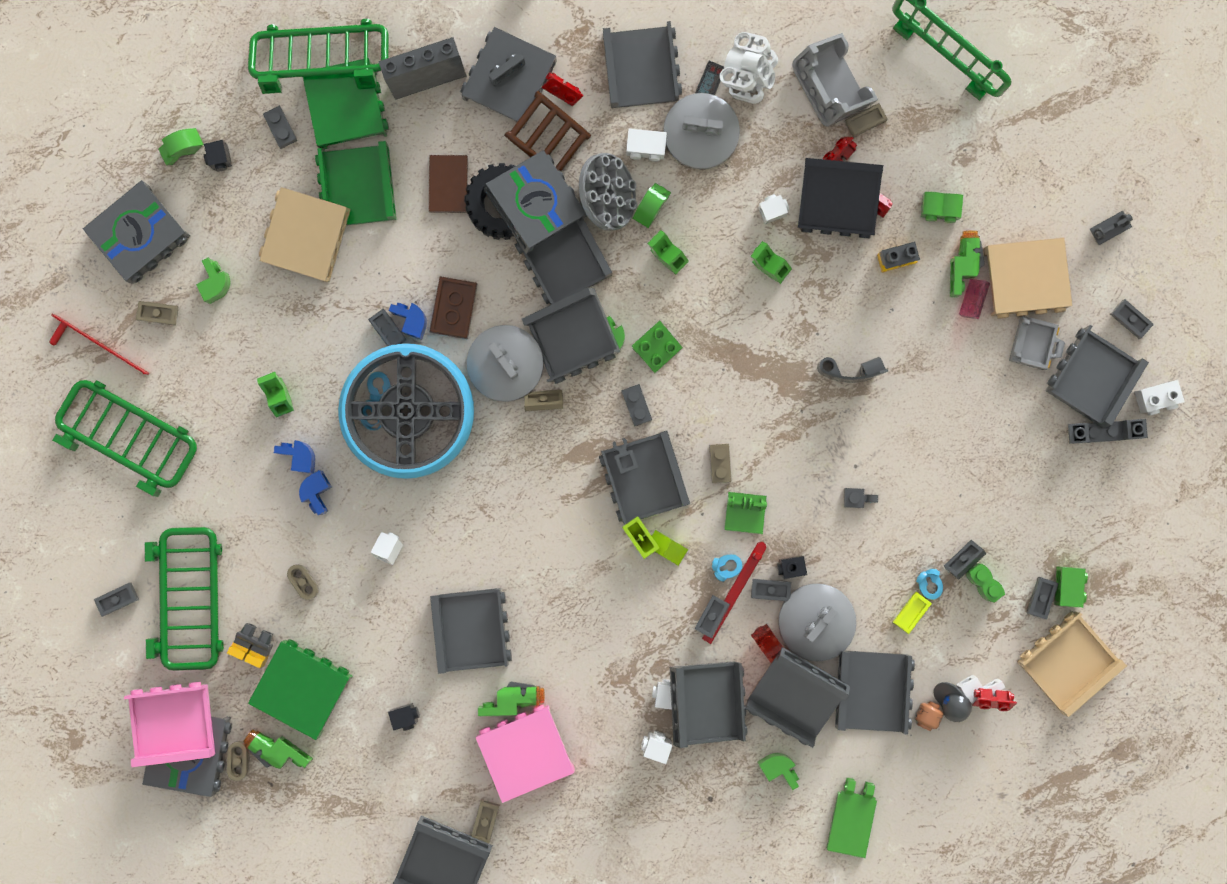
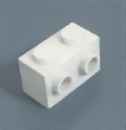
M629 129L626 156H630L634 160H640L641 157L649 158L650 161L655 162L660 161V159L664 160L667 132Z
M1178 380L1134 392L1140 413L1148 412V416L1160 413L1159 409L1166 407L1167 410L1178 408L1179 403L1185 402Z
M659 731L649 732L648 736L643 737L641 743L643 756L664 764L667 763L672 748L671 739L666 738L665 734Z

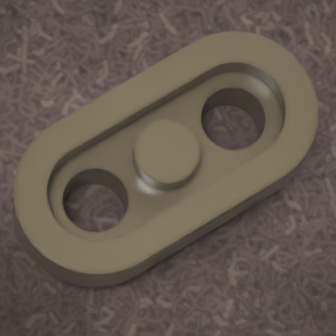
M300 564L291 566L287 571V577L299 596L305 600L315 598L319 588L306 567ZM297 570L301 572L300 577L295 575ZM308 586L312 588L311 593H307L306 588Z
M242 741L232 743L227 750V775L233 781L242 780L248 773L249 749L246 743ZM237 747L241 748V754L236 752ZM236 767L241 768V773L236 772Z

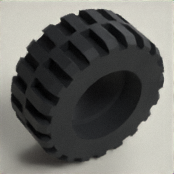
M499 163V166H494L491 164L488 165V169H480L478 171L479 174L477 176L473 175L470 179L471 184L466 187L465 208L471 222L478 231L483 232L487 237L492 236L497 240H500V238L509 240L514 235L503 218H494L485 209L484 199L487 194L484 188L486 183L512 169L515 165L505 166V163Z

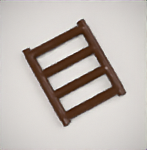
M536 91L534 95L536 98L512 130H508L504 136L531 158L537 154L531 148L557 115L565 123L544 151L547 155L553 152L570 128L580 134L556 165V169L562 171L585 139L588 140L591 137V134L545 95ZM542 103L550 111L527 142L524 143L517 135Z

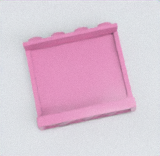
M201 682L189 683V687H181V684L169 686V689L162 690V687L150 688V692H143V689L130 691L129 695L124 696V699L129 700L135 758L131 759V767L203 759L215 755L208 684L201 685Z
M543 704L532 708L533 712L528 714L521 712L515 715L514 720L509 722L507 719L497 723V727L492 729L489 726L479 730L480 734L476 736L502 803L575 772L550 713L549 705L545 707Z

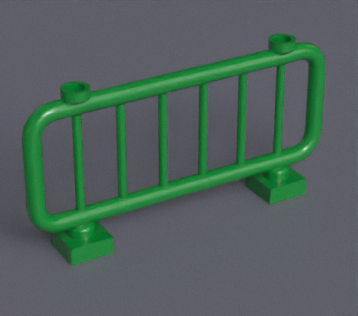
M895 0L892 11L899 21L893 29L906 40L913 33H916L969 77L972 81L965 89L980 101L986 93L993 97H1000L1011 86V78L1002 69V62L989 59L926 6V0H906L915 7L911 16L907 12L904 14L900 9L904 0ZM918 10L930 20L925 30L914 19ZM933 23L945 32L939 42L927 33ZM948 35L960 45L954 55L942 45ZM963 48L975 57L969 67L957 58ZM978 60L990 69V72L985 77L980 73L976 74L972 70ZM993 73L1003 81L998 89L993 88V84L988 80Z
M367 18L361 20V25L278 30L276 25L270 24L267 26V31L257 32L250 38L248 72L253 78L258 79V85L262 94L282 93L279 78L354 74L357 88L377 87L374 72L381 71L379 63L367 65L368 32L381 33V60H384L389 55L388 30L383 25L372 24V21ZM364 32V65L348 66L349 33ZM330 34H345V66L329 67ZM314 35H327L326 68L310 69L311 39ZM308 36L307 69L291 70L293 37ZM289 37L288 70L272 71L274 38ZM270 38L269 71L258 72L256 71L257 42L260 39Z
M88 380L76 382L55 416V424L60 431L64 432V435L56 434L52 441L72 451H76L79 444L73 442L75 439L147 478V481L139 480L136 487L152 496L158 497L162 490L157 488L158 485L164 488L176 486L197 451L195 440L187 435L189 431L181 426H178L176 429L105 390L106 385L97 380L94 383ZM81 388H88L93 391V394L74 426L71 428L65 425L63 417ZM99 394L110 402L90 436L87 437L76 431V428L95 396ZM115 403L126 409V412L106 446H103L92 439L111 406ZM131 412L142 418L143 421L121 456L110 450L109 447ZM148 421L160 429L139 465L125 457ZM164 430L175 436L176 439L154 474L142 466ZM179 440H182L189 445V451L171 480L159 477Z
M170 528L160 535L159 546H157V542H145V562L158 561L159 557L160 642L159 637L146 639V659L157 658L160 654L161 663L168 670L210 669L216 665L219 652L224 650V642L219 640L217 555H222V544H217L216 534L210 528ZM175 535H206L209 537V548L167 549V539ZM210 552V567L167 568V553ZM210 571L209 587L167 588V572ZM210 590V606L167 607V592ZM210 610L211 625L168 626V611ZM211 629V644L168 646V630ZM211 648V658L207 662L172 663L168 659V650Z

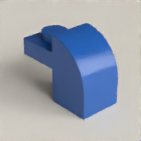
M398 302L397 305L391 304L389 308L390 313L406 318L401 332L422 340L427 327V319L424 312L414 303H411L409 310L407 309L408 306Z
M295 440L294 448H292L293 444L281 443V446H274V453L293 456L291 471L314 473L315 454L308 444Z
M318 470L308 476L302 482L299 489L301 502H308L310 500L309 507L317 515H323L328 512L319 495L332 488L322 470Z

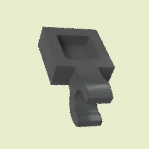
M844 488V507L864 508V502L878 503V495L864 494V489Z

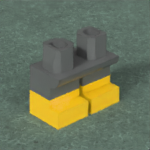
M916 242L885 249L877 254L882 273L916 264L920 260Z
M246 623L242 630L236 633V638L232 646L229 647L227 654L262 668L265 666L273 644H271L273 633L263 630L260 637L257 638L253 636L257 627Z

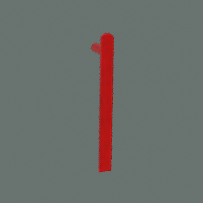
M53 313L51 314V316L60 321L59 326L49 340L51 345L55 346L68 326L143 374H150Z
M764 542L756 544L724 599L725 602L730 604V607L713 638L706 635L702 637L706 642L710 644L713 642L759 560L762 559V555L766 550Z

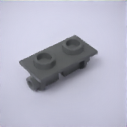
M1121 211L1090 228V231L1098 245H1101L1130 229L1133 218L1130 214L1126 215L1124 211Z

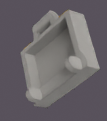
M1020 317L1009 361L1047 370L1050 367V358L1062 357L1065 342L1056 337L1059 332V325L1034 318ZM1055 342L1057 343L1055 353L1052 354V349Z

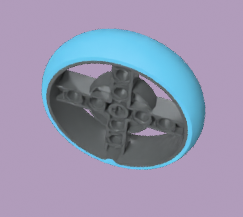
M397 344L371 353L351 371L340 394L338 407L339 423L348 447L364 465L389 477L418 478L442 469L461 452L472 429L474 402L466 378L449 358L425 346ZM397 359V384L388 388L381 396L379 402L355 401L357 391L369 373L380 365ZM416 359L435 366L445 374L456 391L458 402H434L428 391L416 384ZM407 367L411 368V376L403 377L402 370ZM404 387L411 388L410 396L403 397L401 392ZM369 405L372 407V413L369 416H365L363 408ZM390 406L392 413L389 416H384L382 414L383 407ZM405 406H408V409H411V413H408L407 416H404L405 414L401 413V410L405 409ZM429 406L431 409L430 415L422 416V407ZM443 406L450 408V414L446 417L440 414V409ZM354 420H379L383 429L389 435L396 438V463L379 457L363 443L356 430ZM434 420L458 421L452 439L443 450L425 461L415 463L416 438L426 433ZM404 425L411 427V433L407 436L401 433ZM405 444L411 447V452L408 455H403L401 452V447Z

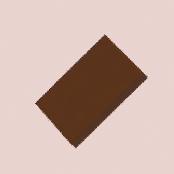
M429 155V213H467L464 199L467 194L466 187L468 185V156Z
M439 277L430 333L468 339L478 283Z

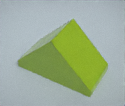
M638 516L622 527L643 559L660 549Z
M655 530L652 537L660 548L655 552L679 566L688 549Z

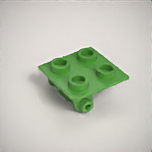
M660 320L632 345V349L639 354L654 373L683 348Z
M728 492L724 530L763 534L767 496Z

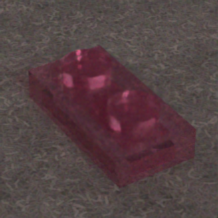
M970 279L959 312L960 316L979 319L990 286L988 281Z

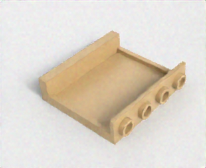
M281 187L280 191L278 190L275 195L276 205L275 209H272L270 213V226L265 230L264 238L266 240L264 246H261L259 251L260 261L330 282L351 209Z
M1064 238L988 245L983 249L984 256L988 258L994 310L991 316H997V319L1008 318L1009 314H1016V317L1027 316L1028 312H1035V315L1047 314V310H1054V313L1066 312V308L1072 306Z
M1080 612L1068 613L1060 625L1056 624L1053 626L1045 638H1039L1034 643L1035 646L1031 650L1024 651L1020 655L1021 659L1017 661L1060 712L1067 717H1070L1127 667L1084 621Z

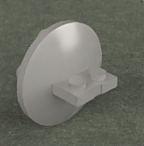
M708 93L688 95L675 103L667 114L664 123V132H667L666 146L670 154L679 163L689 168L700 170L714 168L724 163L737 146L740 134L738 118L732 107L715 95Z
M609 153L593 155L584 163L579 177L580 202L586 212L585 217H589L596 226L607 231L618 230L626 226L631 220L634 210L637 208L636 182L632 179L629 170L620 158Z
M500 325L485 330L474 340L467 356V371L473 385L486 397L502 402L515 401L530 393L538 384L543 372V356L538 343L528 332L516 326Z
M808 584L793 591L790 599L784 601L779 613V630L787 647L799 657L810 661H826L841 654V651H845L850 645L856 631V615L849 599L838 589L825 584Z

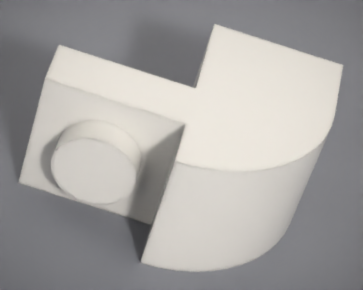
M974 675L956 684L957 688L972 704L977 700L974 697L975 689H992L993 696L995 697L996 690L1006 688L999 679H995L982 686Z

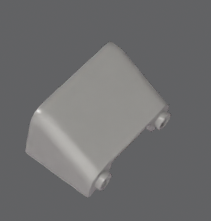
M843 33L808 45L792 63L796 77L824 126L833 125L878 100L872 88L866 86L860 89L844 59L849 45Z

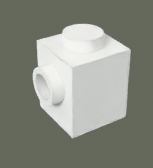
M775 194L770 195L764 199V202L759 203L758 209L764 224L785 217L788 213L787 210H789L786 199H782L781 195L777 197Z
M381 532L371 553L376 559L393 565L403 544L399 541L397 535L390 532L387 535Z
M662 679V682L657 683V687L653 686L652 698H656V708L672 710L670 680Z

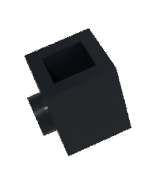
M219 140L204 144L206 151L204 160L206 165H209V167L217 172L225 171L227 167L232 166L228 144L225 141Z
M804 556L779 559L780 564H777L778 575H782L783 579L807 575Z
M413 703L388 711L393 731L403 728V731L414 728V724L420 718L417 706L414 707Z

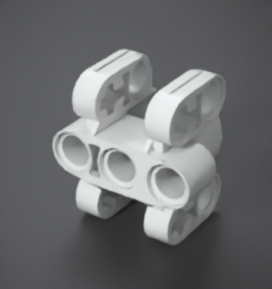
M741 32L735 37L734 46L729 51L724 69L719 76L722 83L729 87V93L733 98L756 104L762 101L764 97L763 88L771 89L775 82L773 68L778 64V57L770 49L771 46L766 37L747 32ZM742 39H749L745 46L739 45ZM727 74H734L730 81H725ZM733 89L740 90V92L733 93ZM757 91L758 94H755L752 97L750 93H755Z

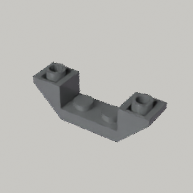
M1146 419L1113 422L1112 426L1104 429L1096 423L1068 424L1069 444L1148 438Z

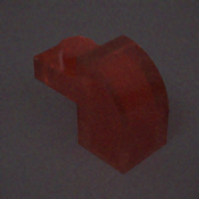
M765 624L758 627L751 636L769 662L772 663L783 646L775 637L770 627Z

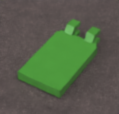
M846 777L844 791L841 790V792L837 793L826 849L828 851L866 858L877 804L876 798L873 797L875 785L865 781L863 795L854 793L856 781Z

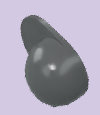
M941 682L935 686L933 691L934 697L942 706L944 716L953 722L966 720L972 711L970 700L951 683Z

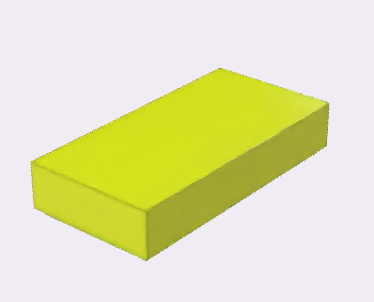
M914 592L893 620V623L907 634H910L932 603L919 593Z

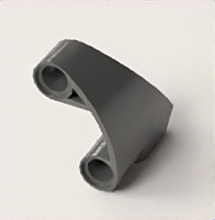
M830 357L822 359L817 366L818 372L821 375L846 383L867 381L888 372V368H885L880 357L861 364V377L841 376L837 363ZM824 362L831 364V371L823 369L822 365Z

